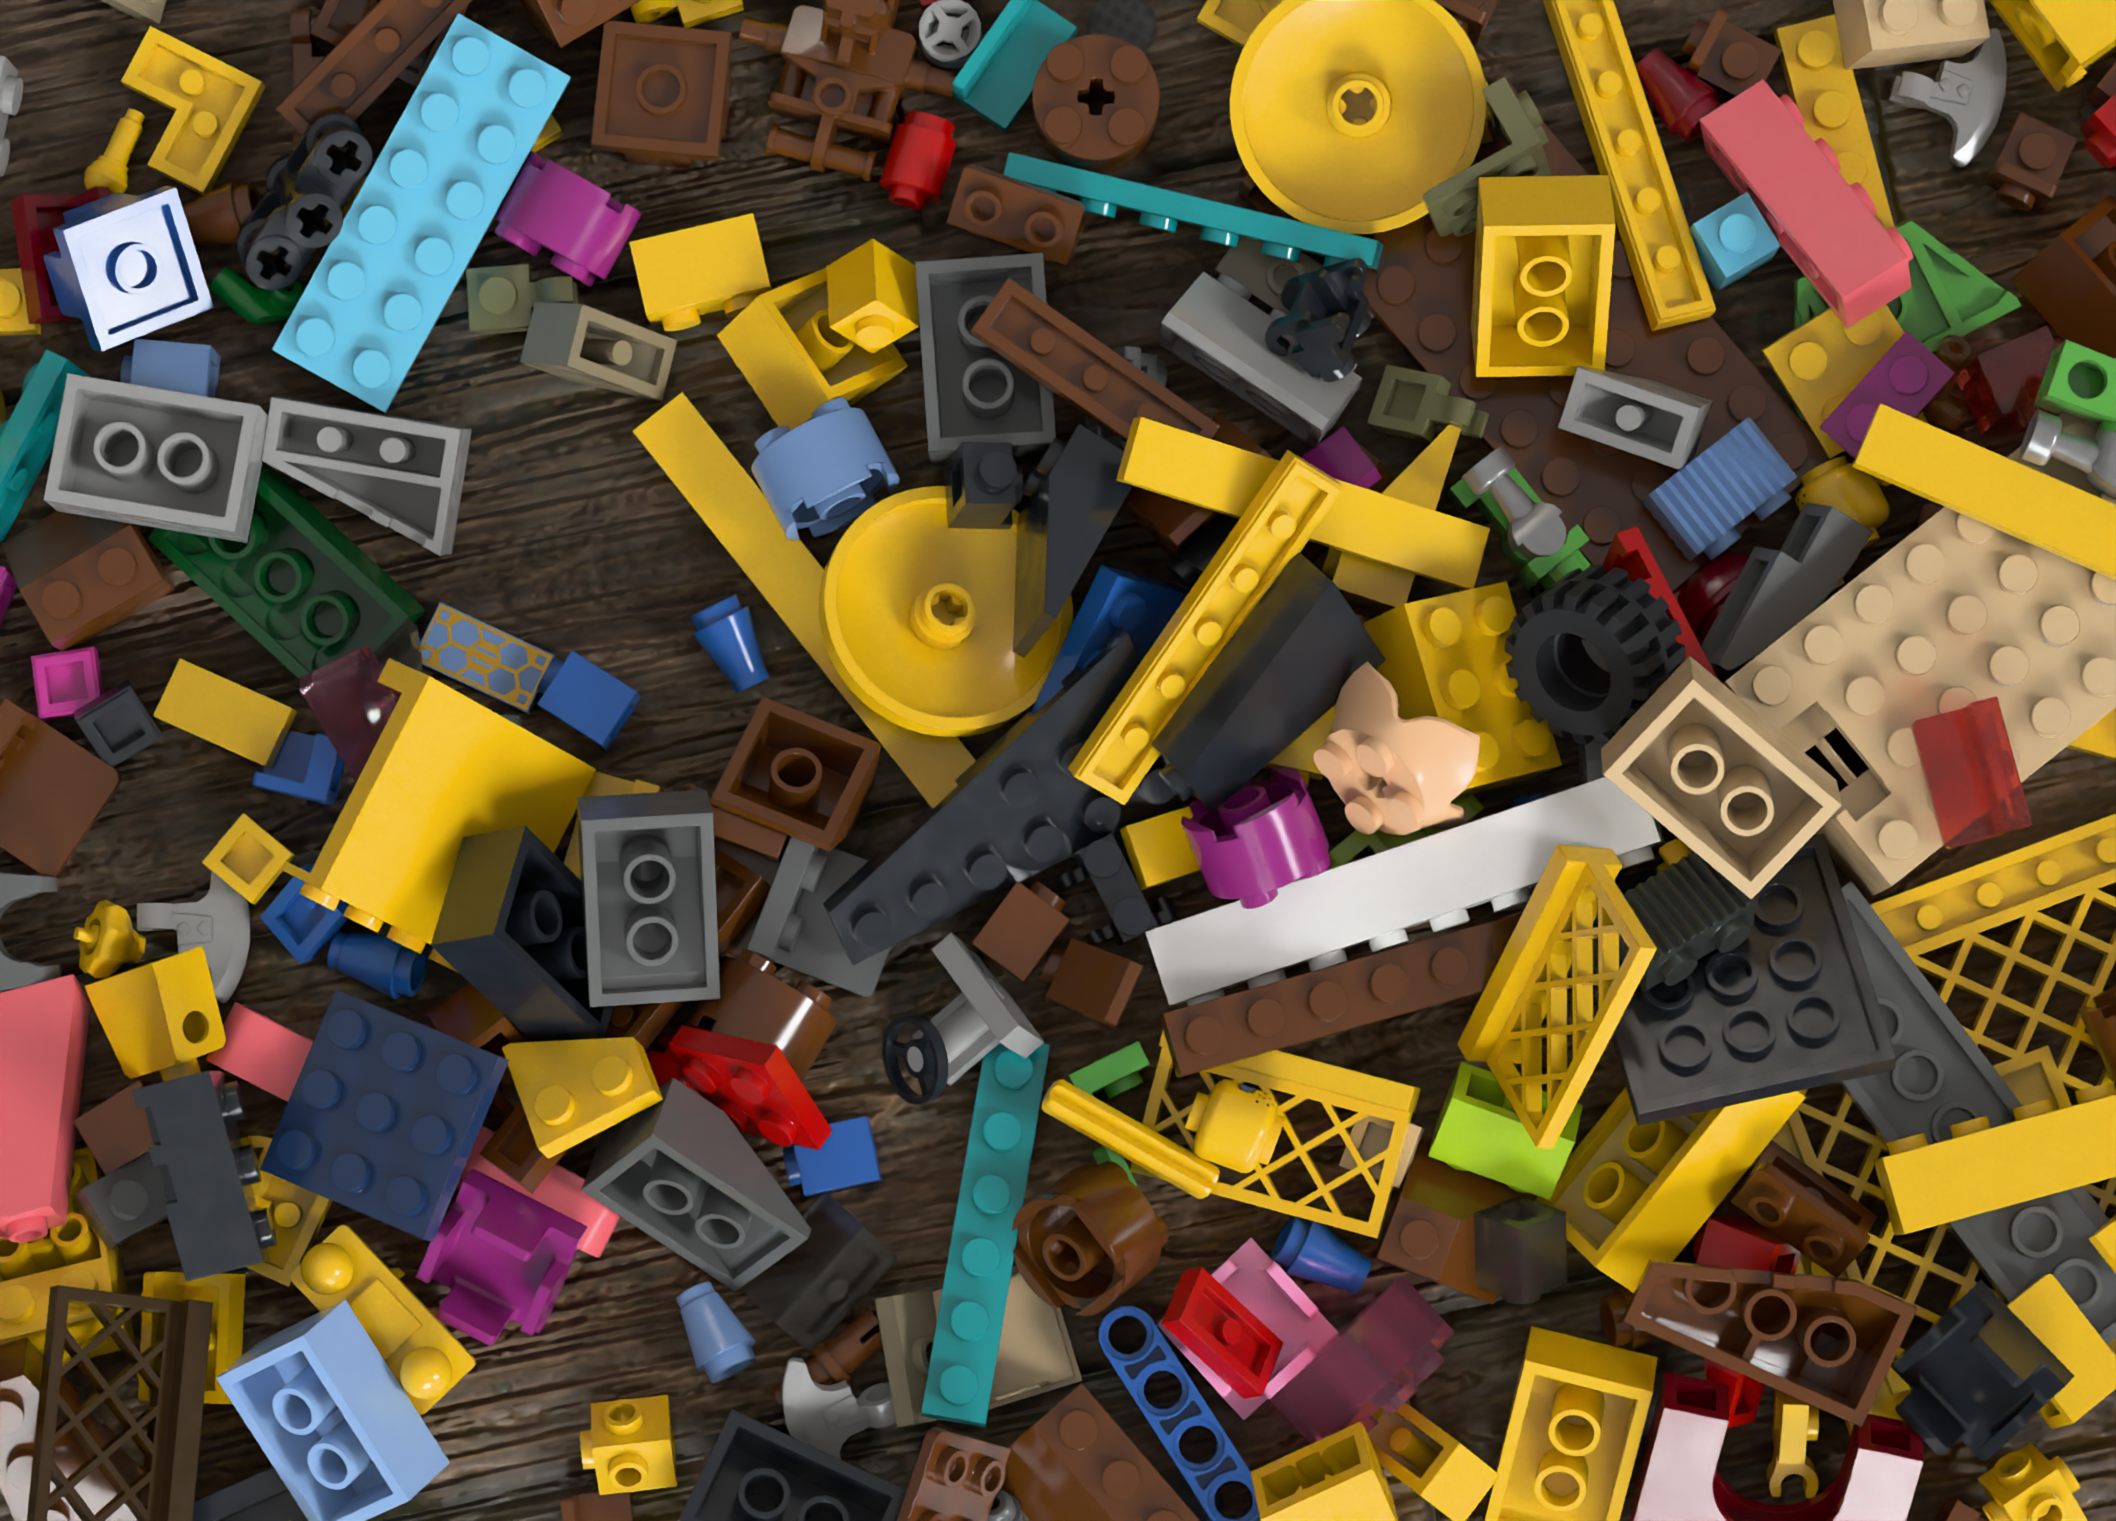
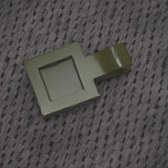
M529 264L466 269L469 329L473 335L528 331L535 302L579 304L578 284L573 282L572 276L550 277L533 282V269Z
M1387 364L1367 424L1378 432L1432 443L1437 426L1446 428L1448 425H1453L1461 428L1460 434L1482 438L1490 414L1485 411L1475 410L1476 403L1474 401L1448 396L1452 384L1441 375Z

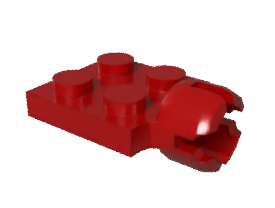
M682 1025L677 1033L673 1032L657 1038L659 1044L666 1050L665 1053L651 1050L647 1054L659 1088L670 1079L675 1078L724 1111L741 1135L745 1133L767 1138L775 1144L784 1147L793 1144L820 1150L833 1131L777 1045Z

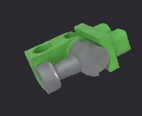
M2065 340L2052 351L2034 405L2057 414L2063 411L2100 424L2095 440L2061 432L2062 420L2058 416L2038 409L2033 415L2025 433L2019 459L2043 466L2052 456L2086 472L2087 479L2092 488L2099 493L2116 497V359Z
M1502 446L1495 449L1461 477L1462 479L1447 492V498L1461 515L1474 504L1478 507L1502 537V550L1507 560L1516 567L1523 568L1516 577L1527 591L1539 582L1547 590L1569 572L1578 568L1584 571L1590 566V563L1579 551L1590 539L1578 524L1566 534V527L1559 517L1562 511L1553 504L1541 501L1517 471L1515 462Z

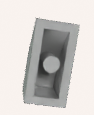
M1578 366L1558 428L1658 463L1681 469L1694 460L1713 401L1653 380Z

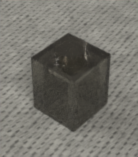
M1517 1196L1474 1213L1476 1286L1501 1294L1506 1302L1530 1304L1540 1300L1541 1294L1567 1285L1566 1211Z

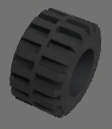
M1590 565L1584 571L1578 568L1566 574L1523 607V611L1514 617L1509 627L1513 634L1506 639L1505 652L1513 657L1506 664L1508 677L1515 678L1519 686L1514 689V692L1520 702L1527 700L1533 708L1529 714L1538 723L1544 719L1551 724L1550 732L1561 738L1568 733H1572L1574 742L1587 745L1594 739H1596L1599 745L1608 743L1679 667L1678 664L1686 658L1685 645L1676 641V637L1682 633L1678 620L1669 619L1665 611L1670 606L1662 596L1655 599L1648 592L1651 587L1650 584L1642 578H1638L1635 582L1630 581L1628 571L1618 567H1614L1607 573L1603 565ZM1581 637L1598 649L1607 663L1609 672L1599 667L1590 658L1583 646Z

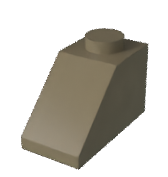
M535 302L520 363L568 381L653 401H662L677 340L584 304Z

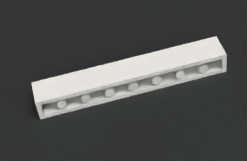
M1603 777L1324 871L1317 876L1289 883L1278 888V896L1264 906L1245 909L1242 907L1240 900L1146 931L1145 933L1169 1005L1187 1003L1188 1006L1223 997L1225 996L1223 990L1247 983L1249 989L1284 980L1286 979L1284 970L1307 962L1311 972L1345 963L1348 961L1345 953L1346 949L1369 942L1372 953L1409 941L1406 929L1430 922L1433 932L1470 921L1466 909L1489 901L1492 903L1494 912L1528 902L1530 899L1528 888L1537 885L1556 845L1612 849L1622 864L1620 870L1655 859L1651 847L1666 842L1659 821L1609 779Z

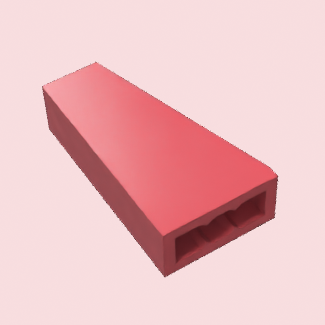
M74 974L0 993V1237L2 1240L9 1239L11 1242L16 1243L35 1241L46 1236L49 1228L64 1225L67 1221L77 1127L73 1121L79 1115L91 1003L87 992Z

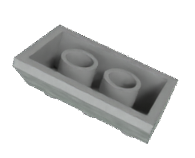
M1203 271L1161 322L1160 346L1312 448L1323 442L1360 387L1362 377L1353 372L1357 364H1355L1353 370L1348 375L1335 382H1325L1320 375L1311 376L1291 356L1294 346L1299 345L1292 335H1282L1283 338L1290 342L1286 356H1279L1273 353L1266 345L1265 334L1270 323L1277 318L1288 315L1277 309H1273L1269 315L1248 302L1252 294L1239 282L1225 274H1220L1217 280H1215Z

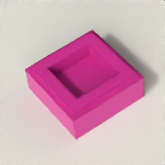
M95 647L31 656L38 716L42 721L73 717L74 711L104 694L98 649Z

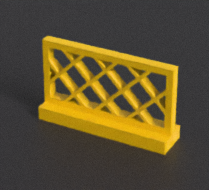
M1556 845L1457 1043L1467 1061L1487 1063L1536 1148H1554L1657 950L1655 944L1614 882L1622 864L1614 851L1609 848ZM1598 914V927L1593 928V922ZM1619 934L1629 947V951L1620 969ZM1598 938V974L1593 975V939ZM1572 965V978H1567V973ZM1599 984V1009L1593 1019V985ZM1572 988L1573 1024L1567 1025V989ZM1547 1014V1028H1542V1022ZM1573 1034V1060L1567 1069V1035ZM1542 1038H1547V1074H1542ZM1513 1063H1522V1077ZM1542 1084H1547V1110L1543 1115Z
M1163 1030L1159 1043L1162 1049L1142 1124L1157 1133L1177 1124L1192 1152L1196 1154L1193 1146L1195 1137L1191 1130L1184 1128L1186 1125L1184 1118L1189 1116L1193 1104L1179 1111L1167 1090L1173 1062ZM1279 1050L1199 1072L1210 1092L1216 1084L1210 1074L1213 1073L1234 1079L1232 1081L1240 1084L1247 1082L1258 1085L1262 1092L1273 1096L1277 1102L1276 1114L1285 1117L1283 1128L1295 1147V1150L1266 1167L1259 1162L1255 1168L1256 1173L1235 1185L1220 1182L1218 1179L1211 1194L1373 1238H1380L1411 1116L1416 1111L1421 1088ZM1272 1089L1296 1096L1280 1105ZM1307 1099L1321 1102L1335 1126L1303 1145L1285 1112ZM1163 1103H1165L1172 1116L1158 1124ZM1334 1106L1358 1113L1342 1122ZM1368 1116L1393 1121L1394 1126L1388 1149L1365 1162L1347 1128ZM1340 1134L1358 1166L1326 1184L1308 1151ZM1300 1157L1317 1185L1318 1190L1297 1202L1282 1199L1269 1174ZM1384 1160L1378 1183L1369 1168ZM1133 1162L1131 1163V1172L1164 1180ZM1362 1173L1375 1195L1369 1222L1343 1215L1330 1191ZM1261 1179L1269 1195L1245 1188ZM1323 1196L1331 1212L1308 1206V1204Z

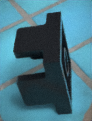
M1982 1280L1932 1324L1891 1364L1894 1371L1911 1389L1895 1407L1898 1415L1937 1455H1943L1960 1439L1981 1461L1983 1459L1987 1461L2021 1431L2039 1410L2074 1377L2066 1366Z

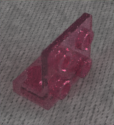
M369 645L299 678L302 694L355 782H357L401 694L377 682L386 663L380 665Z

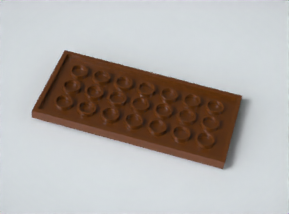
M1503 75L1500 76V77H1499L1497 80H1495L1494 82L1500 80V79L1503 78L1504 76H1503ZM1509 83L1514 94H1518L1514 87ZM1493 122L1494 141L1480 145L1471 166L1505 148ZM1542 124L1541 126L1549 140L1548 143L1543 145L1552 176L1589 175L1546 124ZM1429 213L1416 221L1385 232L1353 234L1378 240L1384 245L1378 270L1369 268V273L1362 289L1369 300L1367 308L1422 372L1441 375L1452 384L1448 396L1474 401L1476 403L1475 410L1485 411L1490 414L1483 436L1479 439L1491 452L1502 446L1515 462L1517 471L1541 501L1553 504L1562 511L1559 517L1566 527V534L1577 524L1590 539L1579 550L1590 565H1603L1616 533L1638 526L1672 592L1709 560V557L1703 551L1693 560L1689 561L1643 503V500L1651 492L1681 469H1676L1558 428L1575 376L1476 377L1471 333L1476 230L1456 237L1454 233L1440 237ZM1616 224L1605 371L1653 380L1713 401L1694 459L1742 421L1750 417L1796 474L1797 478L1784 488L1790 494L1802 484L1801 477L1804 474L1829 461L1830 458L1827 457L1813 433L1712 317L1655 331L1651 330ZM1753 512L1734 528L1741 535L1756 523L1759 518Z

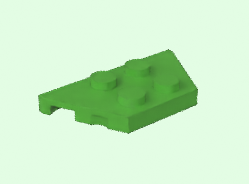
M1907 219L1894 226L1902 234L1913 254V259L1908 262L1912 288L1887 303V306L1903 332L1908 331L1931 352L2021 306L2016 296L1981 273L1975 266L1944 246L1913 221ZM1804 274L1794 279L1795 329L1829 307ZM1794 404V410H1795L1797 416H1798L1801 420H1804L1803 417H1802V415L1800 414V412L1798 411L1797 407H1796L1795 404Z

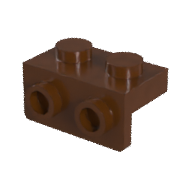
M967 164L962 171L947 223L965 229L974 236L993 239L1025 250L1028 254L1043 253V260H1053L1067 265L1080 242L1087 218L1083 217L1085 205L1080 201L974 164Z
M1773 1140L1769 1142L1757 1157L1730 1201L1835 1278H1838L1864 1250L1870 1240L1868 1232L1877 1218V1215Z

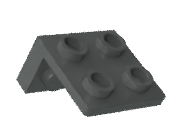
M791 836L747 949L769 961L861 996L871 997L874 994L891 947L853 965L847 957L823 905L868 860L836 848L829 852Z

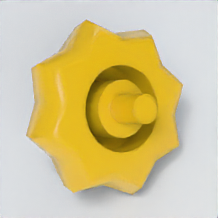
M108 900L98 902L93 913L86 918L85 927H76L73 935L74 939L80 940L78 944L80 950L79 968L85 973L91 974L94 978H107L124 963L131 961L138 963L145 950L146 938L133 929L127 910Z

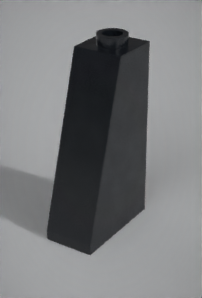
M1298 553L1289 561L1151 743L1167 765L1159 772L1166 784L1182 801L1185 802L1193 795L1211 813L1336 704L1343 685L1359 667L1368 661L1376 669L1386 660L1335 583L1301 553Z

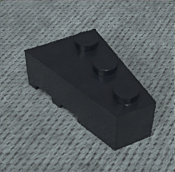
M208 1070L133 1089L132 1094L136 1108H145L153 1144L148 1145V1150L153 1167L159 1166L167 1198L165 1209L186 1282L270 1261L267 1248L277 1245L276 1234L269 1209H257L251 1184L261 1182V1173L253 1145L242 1146L236 1121L246 1119V1113L237 1081L227 1083L224 1072Z

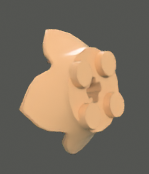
M1367 661L1350 676L1341 688L1336 702L1330 733L1325 743L1314 753V762L1318 770L1329 779L1332 788L1346 805L1345 815L1347 820L1356 830L1363 834H1372L1379 829L1388 834L1403 836L1423 828L1449 830L1464 825L1466 814L1463 808L1451 802L1469 786L1476 773L1480 736L1445 718L1423 716L1408 720L1401 719L1398 716L1400 704H1398L1394 688Z

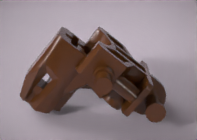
M821 0L823 9L806 5L795 8L789 25L777 21L768 23L745 16L740 29L739 41L765 47V51L782 55L784 67L777 92H770L768 99L770 111L779 116L819 126L816 138L780 129V125L773 124L768 136L765 154L771 156L773 153L809 162L811 170L824 173L826 167L861 176L864 181L870 182L876 163L877 152L870 150L868 153L834 144L837 131L891 145L894 135L892 121L899 99L906 98L908 89L920 93L928 91L950 98L953 97L952 83L958 74L931 67L932 63L917 60V44L913 35L893 28L901 0Z

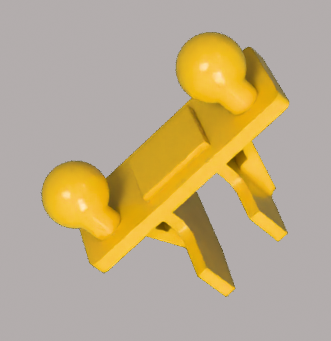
M340 1225L321 1244L312 1247L305 1254L302 1262L290 1273V1280L320 1312L346 1300L419 1415L425 1414L476 1365V1360L437 1319L438 1308H427L400 1280L405 1273L399 1267L389 1269L350 1226Z

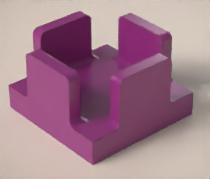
M472 1168L463 1181L452 1208L443 1219L434 1242L430 1241L416 1278L426 1283L433 1279L449 1287L451 1290L438 1309L437 1319L487 1345H493L509 1321H516L522 1324L520 1331L533 1336L535 1332L540 1333L548 1321L588 1226Z

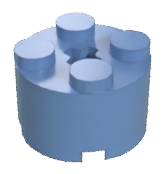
M845 397L836 398L822 404L812 413L813 419L792 430L788 426L774 428L755 442L759 455L754 460L751 471L789 540H800L797 529L809 527L813 537H818L855 521L867 509L877 503L873 494L884 484L891 494L900 482L899 475L865 412L860 408H851Z

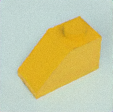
M1383 1385L1379 1386L1351 1423V1425L1358 1422L1363 1424L1380 1465L1452 1521H1466L1500 1476L1461 1443Z

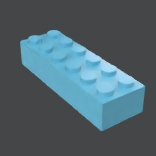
M458 13L345 216L339 235L330 243L272 350L386 413L492 223L493 217L529 152L533 149L569 84L571 77Z

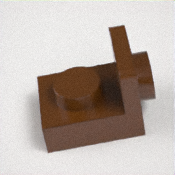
M1718 7L1710 24L1698 18L1681 52L1692 57L1686 68L1689 72L1718 91V94L1731 100L1762 79L1766 81L1782 50L1727 22L1726 20L1730 13Z
M2020 112L2010 129L1985 184L1998 190L1996 197L2013 208L2030 211L2033 206L2042 211L2052 200L2057 190L2056 184L2078 138Z

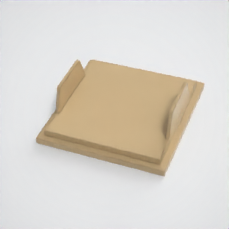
M1017 1266L1012 1268L988 1410L1083 1381L1061 1308L1057 1309L1039 1298L1025 1282ZM942 1289L932 1292L936 1318H938Z

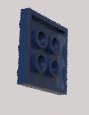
M335 989L260 1170L421 1239L434 1242L509 1060Z

